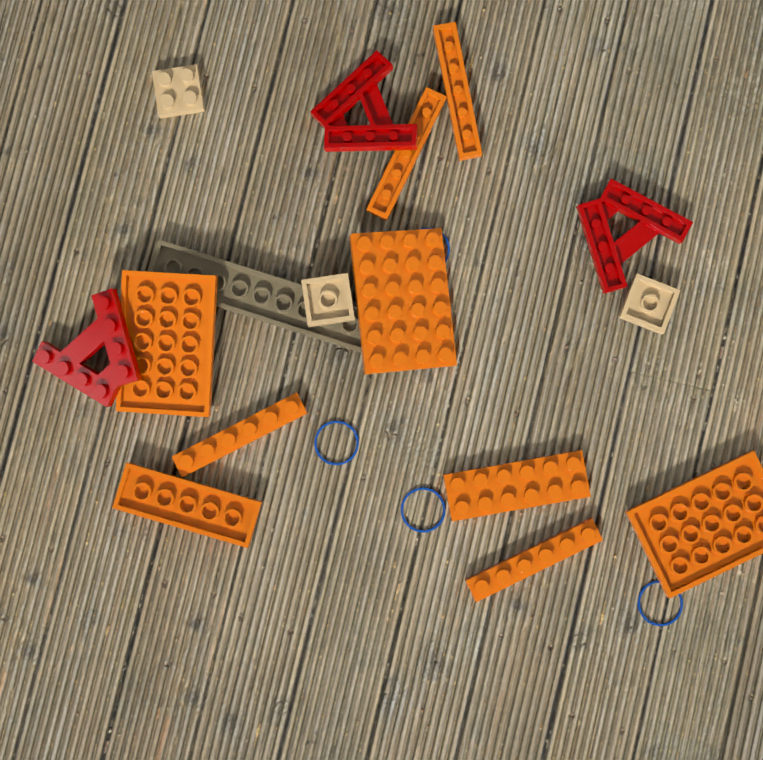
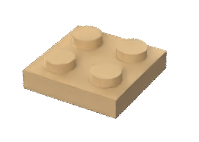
M197 64L152 71L158 116L160 118L205 112L200 72Z
M348 273L301 280L308 327L355 321Z
M636 273L618 318L658 334H664L681 290Z

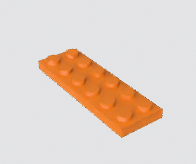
M582 450L443 474L451 521L591 497Z
M127 462L112 508L249 548L262 501Z

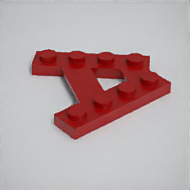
M377 50L310 111L311 116L325 128V152L417 150V124H393L377 84L393 70V65ZM360 100L370 125L348 126L344 114Z
M613 179L608 181L599 199L579 204L576 207L603 294L628 287L621 264L656 235L661 234L681 244L693 224L687 218ZM617 212L639 222L615 242L613 241L607 220Z
M111 288L91 295L97 319L68 346L61 350L48 341H41L32 360L33 363L105 407H112L121 386L142 380L117 289ZM105 345L110 364L99 373L84 363Z

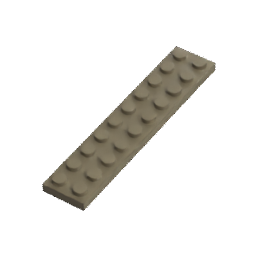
M158 239L147 272L218 276L216 307L362 353L357 303L355 301H352L355 321L308 327L301 284Z

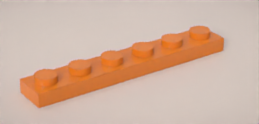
M456 22L434 25L433 35L445 94L447 96L458 159L463 161L482 157V149Z
M428 87L425 88L408 123L417 124L418 126L417 150H395L366 212L385 221L388 220L446 102L447 96Z
M295 393L172 456V459L181 477H185L308 414L299 394Z
M589 518L466 578L465 581L475 601L478 602L603 541L594 520Z

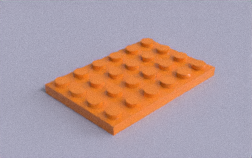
M442 228L350 234L364 375L457 366Z
M122 270L120 303L142 380L121 386L116 396V411L211 417L218 276Z
M750 450L625 511L666 597L672 598L763 554V467L755 451Z

